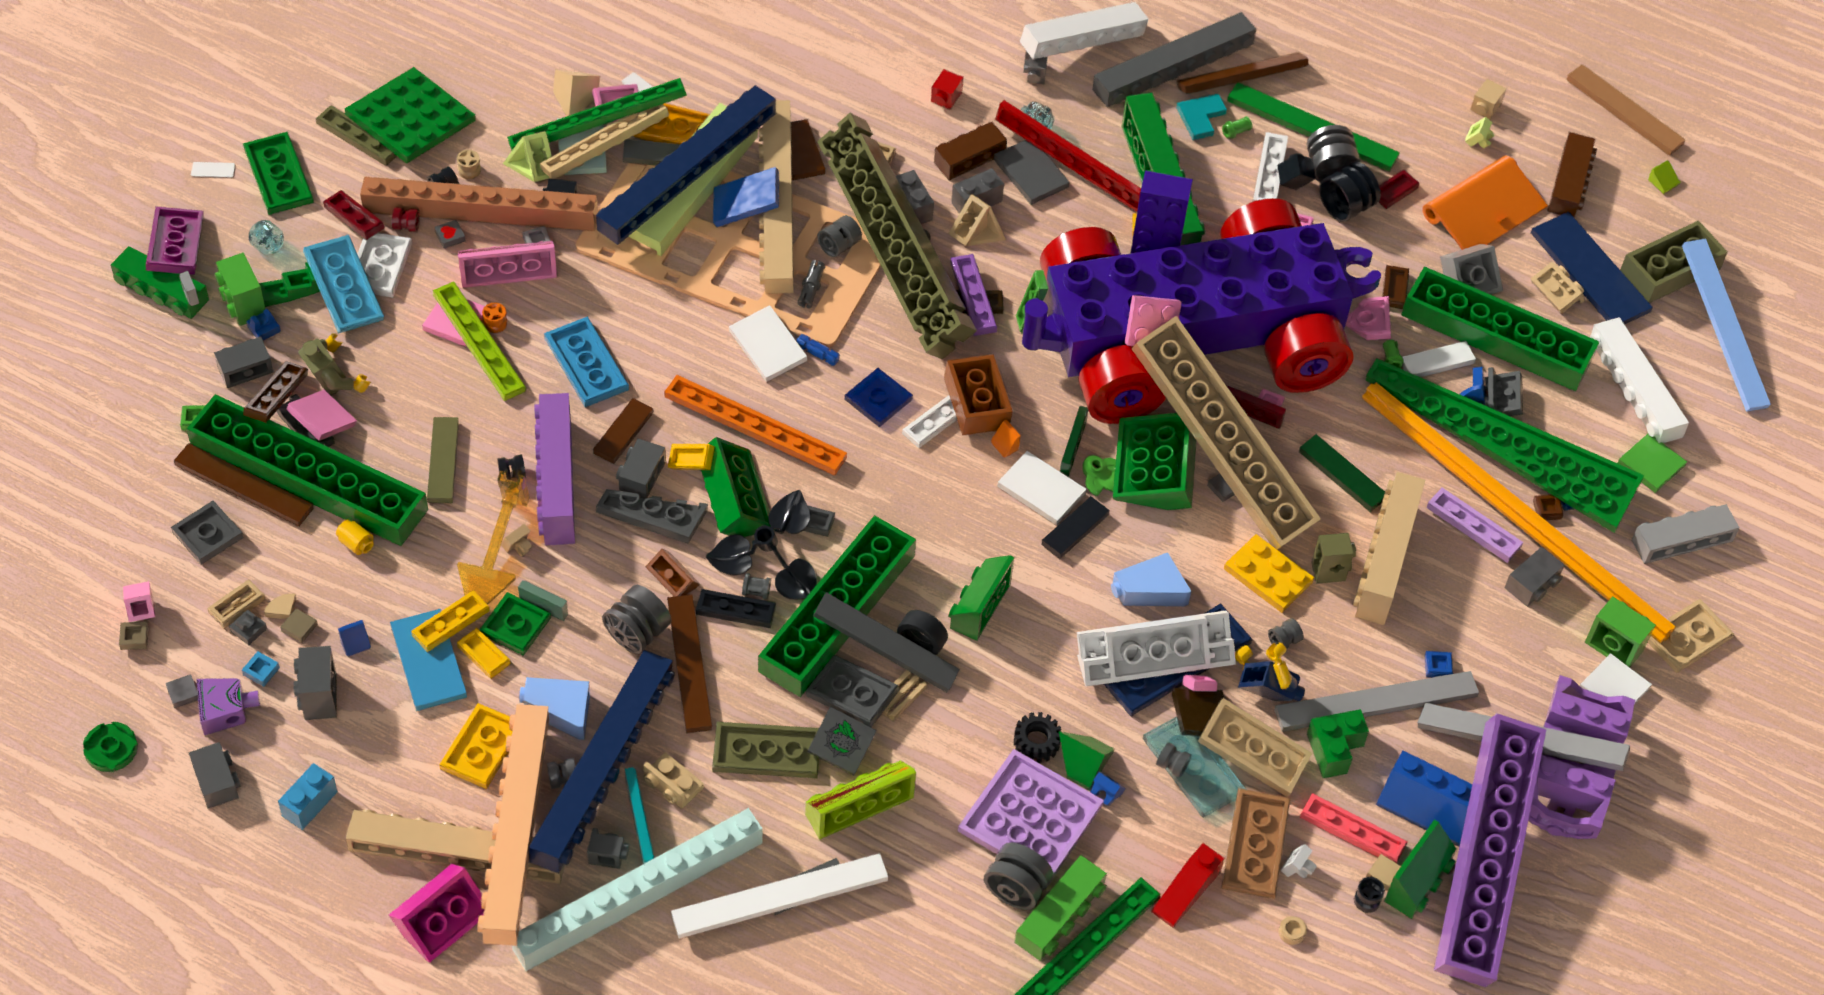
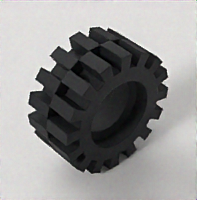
M1034 712L1029 713V718L1024 715L1022 720L1017 722L1013 741L1014 746L1016 745L1015 750L1021 751L1023 755L1028 756L1032 760L1033 758L1037 759L1038 763L1042 762V758L1047 762L1050 761V756L1054 758L1057 751H1059L1061 743L1059 731H1061V727L1057 726L1058 721L1056 719L1051 722V715L1047 714L1046 718L1042 717L1043 712H1038V717H1035ZM1035 731L1042 732L1047 736L1048 740L1045 743L1036 744L1028 739V734Z

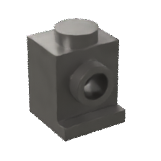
M1026 51L1023 73H1028L1027 82L1045 83L1048 56L1032 59Z

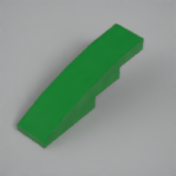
M305 262V269L281 273L280 280L259 283L265 307L290 302L320 292L308 262Z

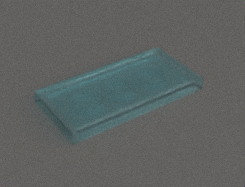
M1175 717L1145 733L1143 740L1157 759L1168 742L1175 745L1177 751H1186L1192 755L1187 769L1180 778L1173 775L1168 767L1165 769L1202 818L1236 800L1238 788H1246L1220 755L1198 742L1200 736L1181 735L1178 719Z

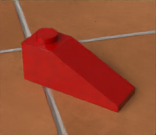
M1202 843L1152 909V913L1173 928L1219 876L1225 858L1205 843Z

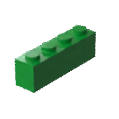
M130 246L111 264L113 278L118 284L126 285L137 294L153 299L158 305L169 307L178 315H184L192 319L209 301L206 285L191 278L196 289L199 304L189 305L182 289L180 274L146 271L147 255Z

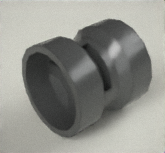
M1293 618L1284 621L1280 627L1275 626L1268 630L1271 644L1275 643L1277 646L1279 643H1282L1286 649L1289 648L1291 643L1296 644L1304 638L1302 628Z
M1168 742L1161 751L1156 765L1162 769L1168 767L1173 775L1180 778L1187 769L1192 755L1186 751H1177L1176 746Z

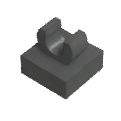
M247 609L229 626L231 633L247 645H250L267 630V625Z

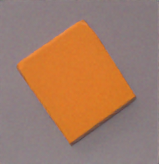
M1004 420L992 437L991 443L1003 457H1007L1019 450L1021 435L1008 420Z

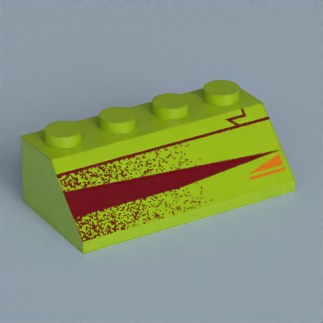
M901 760L893 764H884L879 770L870 774H861L852 782L847 784L841 783L829 792L813 795L805 802V815L820 840L913 799L916 771Z

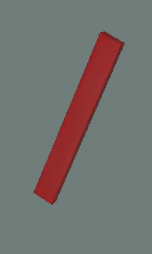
M1003 100L999 104L995 117L997 122L1137 212L1141 192L1140 187L1007 101Z

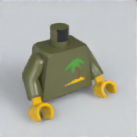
M332 333L326 340H319L317 338L307 341L298 351L308 368L330 396L339 390H352L353 388L360 393H364L371 383L366 381L367 376L364 374H359L355 381L352 378H346L328 352H335L343 343L335 340L338 336L336 333Z

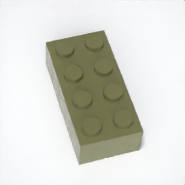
M1698 220L1626 254L1620 270L1643 297L1651 303L1695 282L1682 248L1684 242L1706 239L1718 270L1721 269L1728 251Z

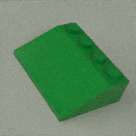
M1177 413L1119 419L1113 500L1164 510L1192 508L1197 440Z

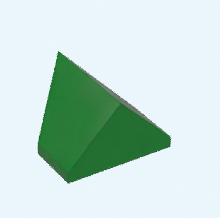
M1059 731L1067 779L1090 790L1094 784L1093 780L1099 772H1102L1115 749L1093 737Z

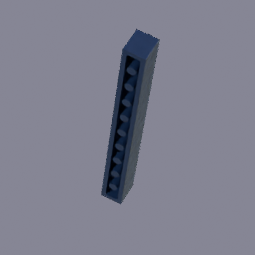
M756 85L750 90L745 91L734 103H730L718 116H714L706 126L698 129L690 139L681 143L673 153L665 156L656 167L649 169L645 176L635 181L623 194H619L607 207L602 208L596 215L597 231L619 245L776 114V98Z
M646 650L643 651L529 846V863L558 874L564 865L570 863L574 846L582 842L586 825L588 823L592 824L598 804L604 803L610 783L614 784L616 782L621 764H626L630 757V748L633 743L637 744L639 742L642 727L644 724H649L654 706L660 705L665 687H670L675 676V672L672 671L673 660Z

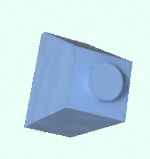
M1168 552L1114 572L1111 584L1113 595L1120 599L1123 606L1184 607L1189 604L1191 596L1189 586Z
M526 677L525 687L520 688L519 702L524 703V705L548 706L549 725L577 739L585 740L590 701L589 681Z

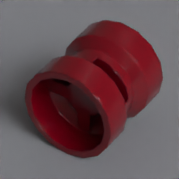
M394 207L392 230L401 231L404 228L409 232L417 233L420 222L419 209L405 211L403 208Z

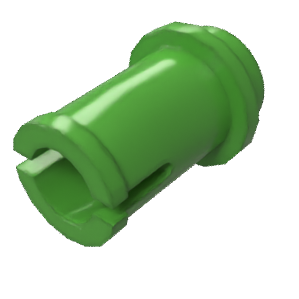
M1248 116L1234 122L1227 121L1222 126L1223 134L1226 138L1230 137L1233 139L1237 134L1251 130L1253 126L1252 121Z
M1395 340L1385 341L1383 343L1386 356L1385 362L1401 368L1404 359L1399 353L1398 342Z

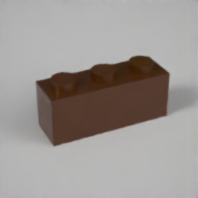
M993 122L981 125L966 134H961L957 138L935 147L934 164L948 180L954 179L992 161L995 153L1006 149L1007 138Z

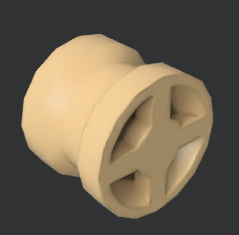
M464 150L457 155L458 173L461 177L474 179L480 175V157L476 151Z

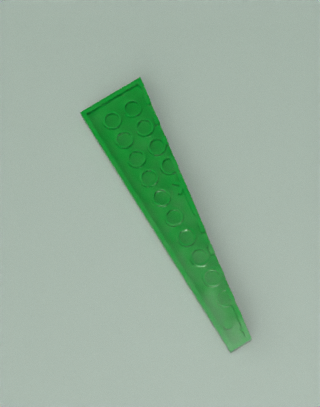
M1376 358L1366 374L1365 381L1370 384L1377 382L1401 403L1613 533L1616 532L1644 478V475L1380 359Z

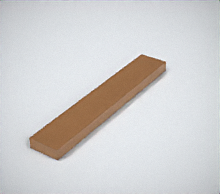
M1583 64L1568 74L1566 79L1568 82L1669 156L1684 145L1686 139Z

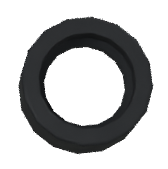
M920 610L908 612L897 628L898 634L934 655L939 654L948 639L947 629L933 615Z

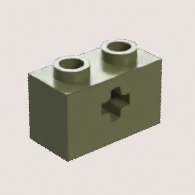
M1349 533L1319 535L1311 562L1316 584L1346 581L1348 571L1352 569V558L1356 556L1355 543L1351 542Z

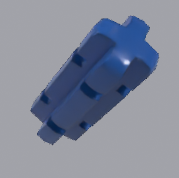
M801 334L796 340L801 349H807L806 352L821 360L826 359L825 362L832 366H835L840 359L838 352L834 350L829 351V347L814 339L810 340V337L805 334Z

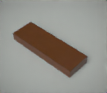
M632 398L593 448V454L615 464L653 415V408Z

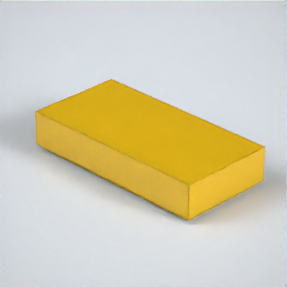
M672 444L667 468L672 470H711L715 446L711 444Z
M477 627L457 642V647L490 679L511 664L510 659Z

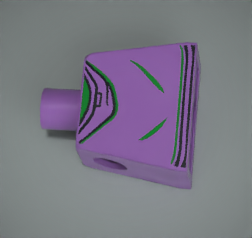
M196 679L200 723L204 735L244 724L246 722L245 708L260 706L258 690L243 693L240 679Z

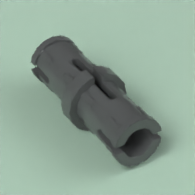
M816 260L811 261L807 277L802 281L803 289L797 303L805 308L806 303L807 308L812 307L816 291L820 290V280L826 267L821 261H818L817 266Z

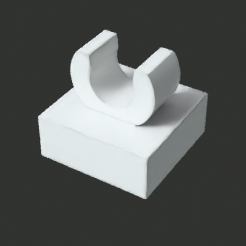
M1306 844L1293 850L1280 871L1287 877L1296 872L1302 878H1306L1308 874L1311 875L1317 867L1314 862L1308 859L1313 850Z

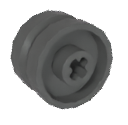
M1006 843L1002 845L997 853L995 862L990 864L984 874L983 881L989 891L1002 902L1021 910H1031L1038 903L1042 890L1047 888L1054 872L1051 865L1036 851L1018 843Z

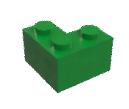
M1361 709L1311 719L1307 737L1323 779L1348 774L1353 759L1350 749L1364 747L1369 729Z

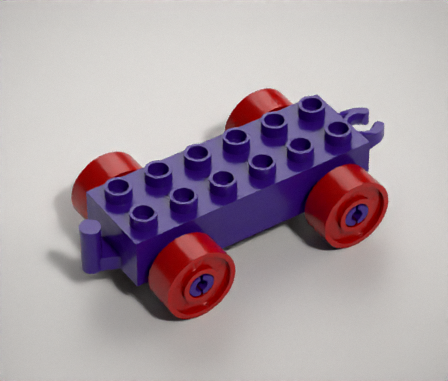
M1277 198L1257 200L1237 209L1224 222L1220 232L1221 239L1131 254H1121L1115 236L1106 229L1099 227L1077 228L1053 239L1044 248L1040 256V267L1044 271L1048 291L1044 301L1034 298L1025 305L1022 344L1031 351L1041 349L1060 352L1067 376H1079V384L1088 411L1095 420L1106 424H1119L1120 418L1147 416L1155 411L1164 402L1166 397L1133 352V346L1125 344L1132 295L1176 299L1182 302L1179 320L1204 355L1264 345V353L1277 386L1291 393L1311 392L1334 383L1350 369L1354 355L1344 329L1352 299L1373 292L1379 286L1381 273L1377 270H1372L1362 278L1351 276L1346 268L1352 264L1361 265L1364 268L1370 266L1373 255L1372 251L1362 247L1334 249L1324 223L1302 226L1295 207L1290 202Z

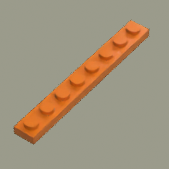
M679 375L675 376L664 391L665 398L832 475L837 474L847 459V452Z

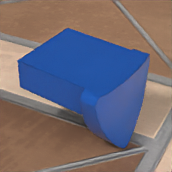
M1483 367L1473 368V386L1462 391L1460 395L1485 405L1486 386Z

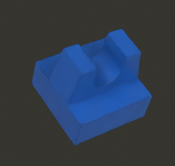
M268 309L263 310V313L257 316L250 317L246 321L247 327L256 338L261 337L263 341L281 332L279 324Z
M1099 772L1093 780L1094 785L1090 793L1098 796L1101 791H1105L1106 798L1104 799V804L1110 806L1118 797H1121L1126 788L1106 774Z

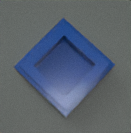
M1426 651V677L1434 678L1453 674L1452 652Z

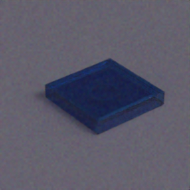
M877 368L848 391L844 396V400L878 427H881L913 400V394L881 369Z

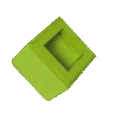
M1668 160L1654 167L1648 178L1663 194L1681 183Z

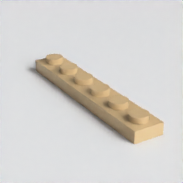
M662 104L621 118L540 163L541 169L551 179L562 177L566 172L575 167L582 166L586 161L603 154L604 151L615 145L621 144L627 138L641 133L645 128L653 124L659 123L663 118L669 116L668 109Z

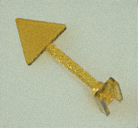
M503 471L499 472L497 478L502 496L501 503L503 505L483 565L476 566L462 562L457 563L464 595L474 590L487 605L516 580L515 574L494 570L493 568L513 508L516 507V504L527 506L530 499L525 477L519 475L517 482L507 480L506 474Z

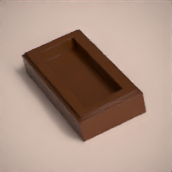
M1386 265L1382 297L1389 296V307L1403 309L1408 288V268Z

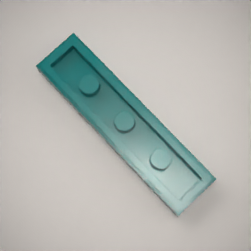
M630 767L625 768V781L642 862L645 864L654 859V853L636 769Z

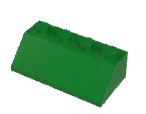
M715 437L708 443L715 446L711 470H701L711 501V508L715 514L717 528L720 533L728 536H753L756 529L760 526H771L768 519L770 511L751 451Z

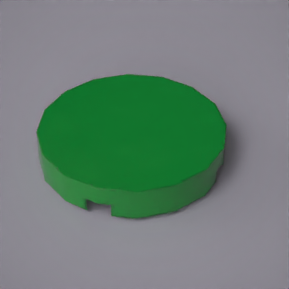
M111 722L112 724L106 725L103 723L88 732L83 741V753L87 763L92 768L101 772H114L123 769L132 762L137 754L138 743L134 732L127 725L120 722Z

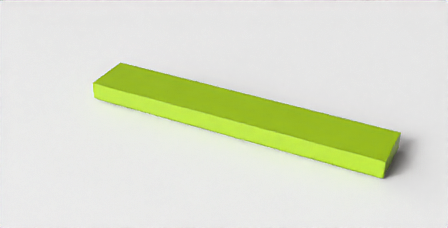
M453 281L434 289V298L502 399L506 401L526 392L525 385L456 283Z

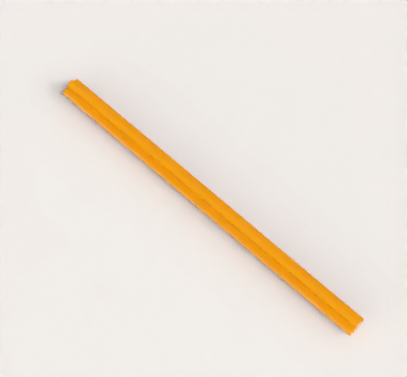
M1377 382L1367 387L1366 392L1362 395V399L1605 599L1609 601L1613 596L1619 601L1626 603L1640 615L1647 617L1656 625L1651 636L1660 644L1670 637L1671 633L1676 629V626Z

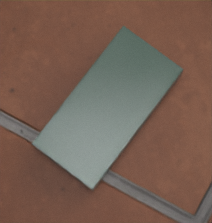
M522 580L518 586L519 598L551 613V616L562 621L566 619L568 608L565 599Z

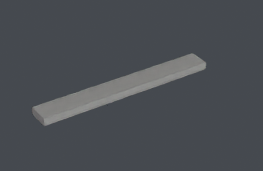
M1471 671L1276 705L1275 713L1281 731L1285 732L1309 727L1312 718L1361 709L1364 717L1424 707L1425 703L1436 705L1478 697L1479 691Z
M1425 703L1417 724L1420 729L1482 742L1485 723L1492 716ZM1540 727L1546 729L1542 750L1543 755L1623 771L1630 753V745Z

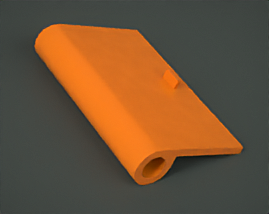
M1505 155L1423 206V214L1431 224L1435 225L1442 222L1463 250L1479 244H1490L1545 209L1548 205L1518 167L1517 162Z

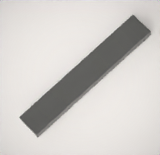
M827 592L813 615L946 693L950 690L960 670Z

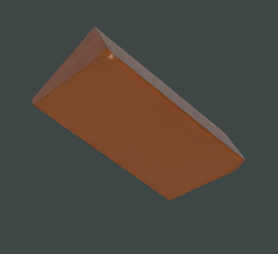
M661 549L645 566L673 596L687 595L700 585L691 573L665 549Z

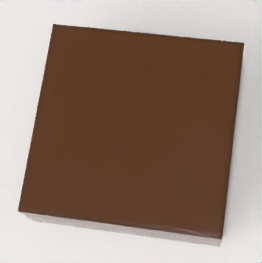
M1553 495L1534 496L1533 503L1538 515L1545 520H1562L1564 514L1560 499Z

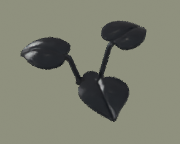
M800 490L791 492L773 506L768 518L771 527L764 525L756 529L754 533L755 540L752 541L753 546L751 550L750 543L745 537L730 535L722 539L706 555L709 563L722 573L740 575L752 567L750 555L755 553L758 546L762 551H773L785 568L776 575L775 586L777 591L788 599H805L817 585L816 573L809 562L800 558L795 559L788 566L776 548L778 539L775 535L783 534L785 531L789 534H798L808 526L811 515Z

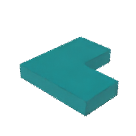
M1219 93L1178 102L1176 107L1192 140L1214 136L1215 130L1209 119L1226 115L1227 112Z

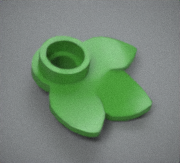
M1091 455L1083 461L1082 470L1086 476L1085 484L1094 496H1098L1103 488L1113 492L1116 459H1102Z

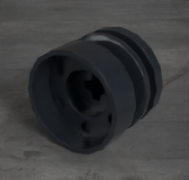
M1353 162L1347 167L1342 168L1339 172L1324 178L1319 186L1320 198L1324 207L1334 219L1340 222H1346L1357 216L1361 211H1366L1368 208L1375 206L1381 197L1376 177L1366 165L1360 162Z

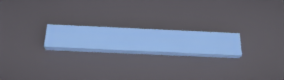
M1701 239L1684 242L1682 245L1683 251L1746 412L1768 408L1771 405L1707 240Z

